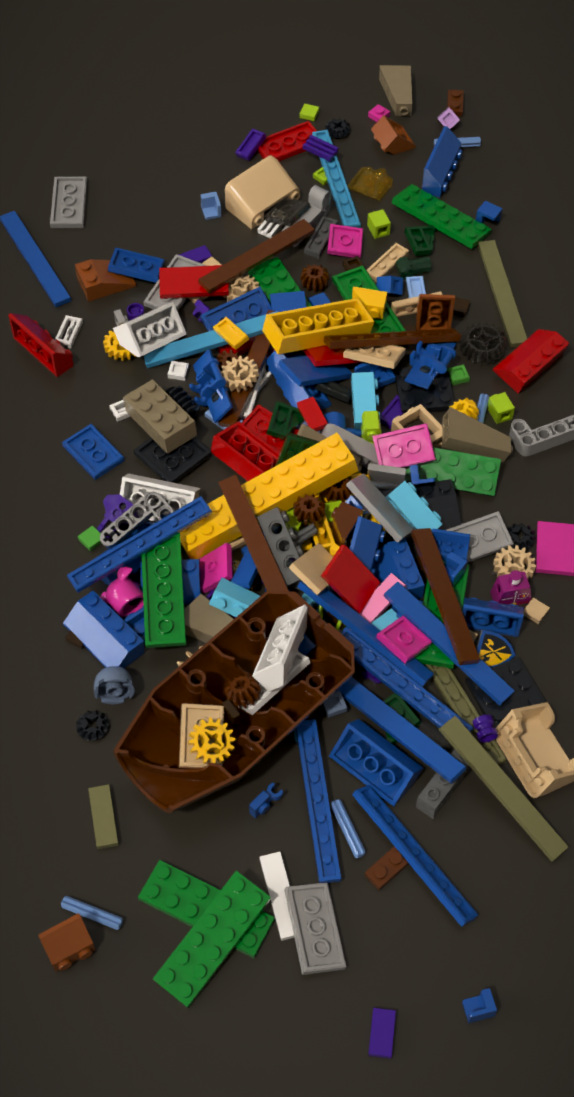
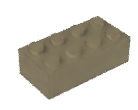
M153 379L123 397L126 412L167 454L197 436L195 421Z

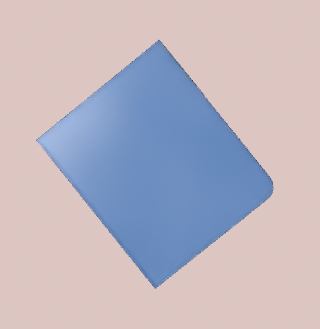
M217 192L200 194L201 208L205 220L220 218L221 204Z

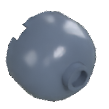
M109 666L102 669L94 680L95 698H100L104 704H121L125 698H132L135 693L132 675L125 668L119 666Z

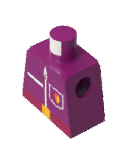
M514 570L510 574L498 576L490 591L492 600L507 605L529 603L531 601V589L526 573Z

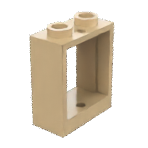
M421 404L410 408L403 415L393 419L391 432L404 429L406 425L419 418L424 424L427 423L428 428L434 433L430 435L432 447L439 448L442 446V425Z

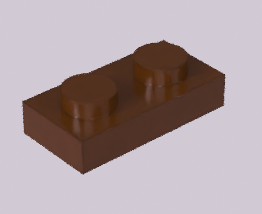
M448 90L447 108L450 107L457 116L462 117L464 90Z
M394 846L364 873V876L380 891L409 863Z

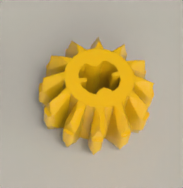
M468 398L464 400L459 399L458 402H454V405L449 406L478 420L479 409L473 400Z

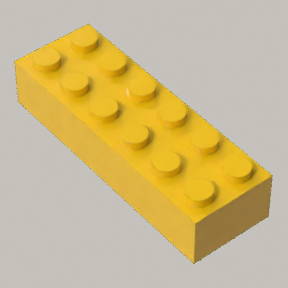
M355 298L267 314L262 331L279 355L325 346L324 336L371 333L375 321L360 300Z

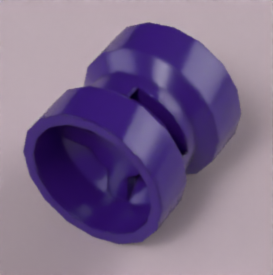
M132 303L127 307L128 321L144 314V307L139 303Z
M482 715L473 720V726L478 731V741L481 743L493 741L498 737L497 729L493 727L494 720L491 715Z

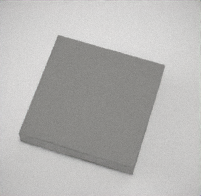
M370 463L368 464L367 474L370 476L371 481L402 483L405 481L406 469Z

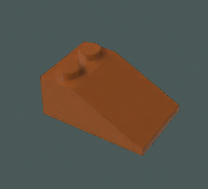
M90 259L75 264L78 282L88 302L136 287V283L133 277L109 272L108 265L110 260Z
M419 294L416 308V331L451 329L455 295Z

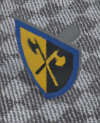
M482 629L479 640L474 641L479 658L490 668L507 662L515 656L511 644L498 633Z

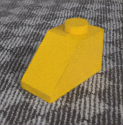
M353 287L352 299L358 298L372 318L383 319L387 304V292Z

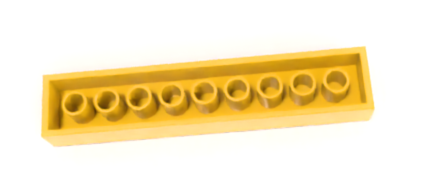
M335 433L242 484L241 487L260 526L257 519L258 516L276 507L282 511H287L293 508L298 496L304 498L305 493L308 496H311L313 493L316 495L359 470L355 458L339 434ZM224 495L207 504L212 510V514L180 532L181 544L190 559H200L223 544L230 543L242 536Z

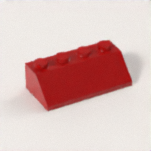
M14 313L8 315L13 338L56 377H59L74 366L73 355L70 350L63 348L61 343L57 339L54 340L47 330H43L36 320H32L27 315Z
M538 329L495 366L493 371L519 394L563 355L570 343L556 331Z
M239 421L214 435L211 446L212 454L247 481L275 467L280 454L279 451Z

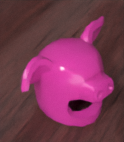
M130 567L118 569V578L111 582L106 592H103L100 596L121 617H127L130 613H135L144 605L143 592L140 589V585L128 578L132 572ZM141 598L135 606L129 604L130 601Z

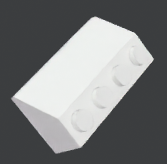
M174 302L158 307L113 328L119 344L137 357H141L187 334Z
M128 473L122 477L120 495L132 504H135L147 493L154 491L159 493L175 512L199 498L200 488ZM151 498L148 504L155 506L159 500ZM125 504L121 506L122 510L126 508ZM137 510L139 518L144 515V511ZM164 512V513H162V514H163V515H170L171 513H169V512ZM154 516L148 519L151 521L158 522V520Z
M306 605L278 617L252 676L269 692L282 688L287 681V675L293 666V660L298 654L299 645L304 639L303 635L307 628Z

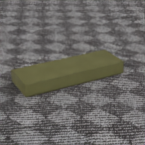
M109 784L88 788L97 850L119 846Z

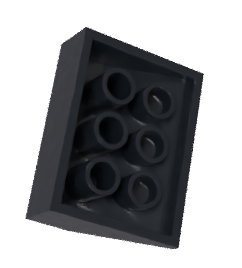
M451 479L413 485L416 488V494L419 497L422 496L428 502V508L432 512L435 511L441 517L440 522L442 525L438 528L439 530H447L461 525L457 497ZM395 488L380 490V492L386 497ZM387 532V543L395 541L393 537ZM411 534L405 537L409 547L415 546Z

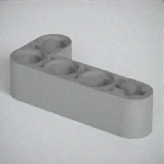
M314 185L309 192L308 204L283 230L302 219H305L315 228L322 216L326 217L330 210L331 193ZM303 240L294 244L293 247H297Z
M574 415L533 430L530 429L524 420L515 419L511 423L509 437H511V442L520 455L531 456L574 440Z
M327 424L320 433L327 438L338 433L349 451L361 457V466L368 469V464L370 463L379 465L374 444L335 424Z
M149 492L104 529L100 534V541L104 547L112 549L152 516L159 521L161 520L162 513H173L174 511L159 493ZM151 498L159 500L155 506L149 505L148 502ZM137 510L144 511V515L141 518L134 517V513ZM123 522L129 524V528L125 531L119 529L120 524ZM114 529L117 530L118 534L120 535L119 537L117 536V534H115ZM106 536L112 537L113 541L111 543L107 541Z

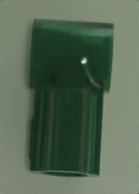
M402 257L395 263L403 280H406V277H413L414 274L431 271L432 269L430 257L412 260L408 257Z

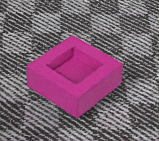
M379 104L368 112V117L375 122H378L383 115L390 117V111Z

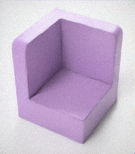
M450 107L437 117L442 125L448 126L449 129L460 121Z

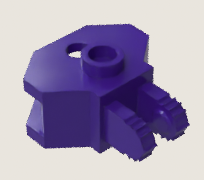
M120 494L107 495L103 500L106 511L105 518L97 530L99 532L104 530L109 521L113 523L134 504ZM125 504L126 508L122 510L121 506ZM138 511L134 513L135 518H139ZM123 522L120 524L119 528L129 524L127 522Z

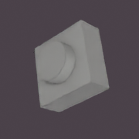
M120 309L114 311L117 326L128 322L127 316H123Z

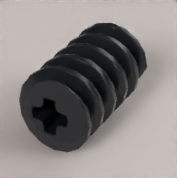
M181 386L170 387L165 390L194 420L200 411V406L196 405V402L192 400Z

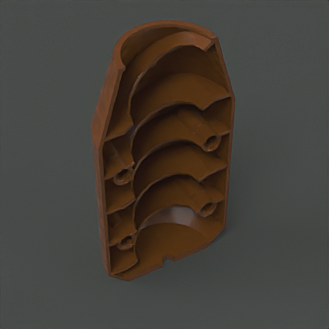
M266 591L151 691L114 748V755L128 778L150 802L166 813L177 811L239 781L343 686L355 673L354 645L330 623L323 621L320 614L296 592ZM306 605L307 628L305 633L316 644L306 655L310 660V664L253 715L242 708L237 709L240 713V725L234 728L224 716L223 724H228L226 727L227 731L233 730L230 737L235 738V741L230 743L234 746L233 751H228L230 756L228 758L223 756L222 766L216 763H209L206 767L198 769L179 768L181 705L222 706V703L227 700L225 694L227 682L233 681V677L238 678L240 674L243 676L247 674L253 675L276 619Z

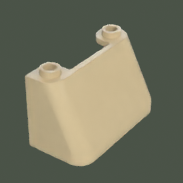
M272 155L230 180L225 187L226 209L250 229L261 225L264 220V211L284 198L289 202L297 201L300 198V189L280 162Z
M548 702L512 709L496 727L498 732L496 741L527 793L532 798L542 797L574 782V758L569 760L550 730L555 721V715Z

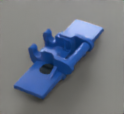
M419 341L416 351H412L410 354V365L413 368L405 378V382L414 384L417 387H423V389H429L434 379L437 378L438 373L444 374L451 359L455 358L456 351L454 348L456 343H428L424 349L422 347L423 342Z
M208 349L193 365L196 381L199 384L194 385L191 383L189 387L190 390L199 393L201 398L194 397L196 404L208 406L214 423H217L233 408V405L227 393L228 388L225 387L226 380L222 377L221 370L218 367L219 362L213 357L211 350Z

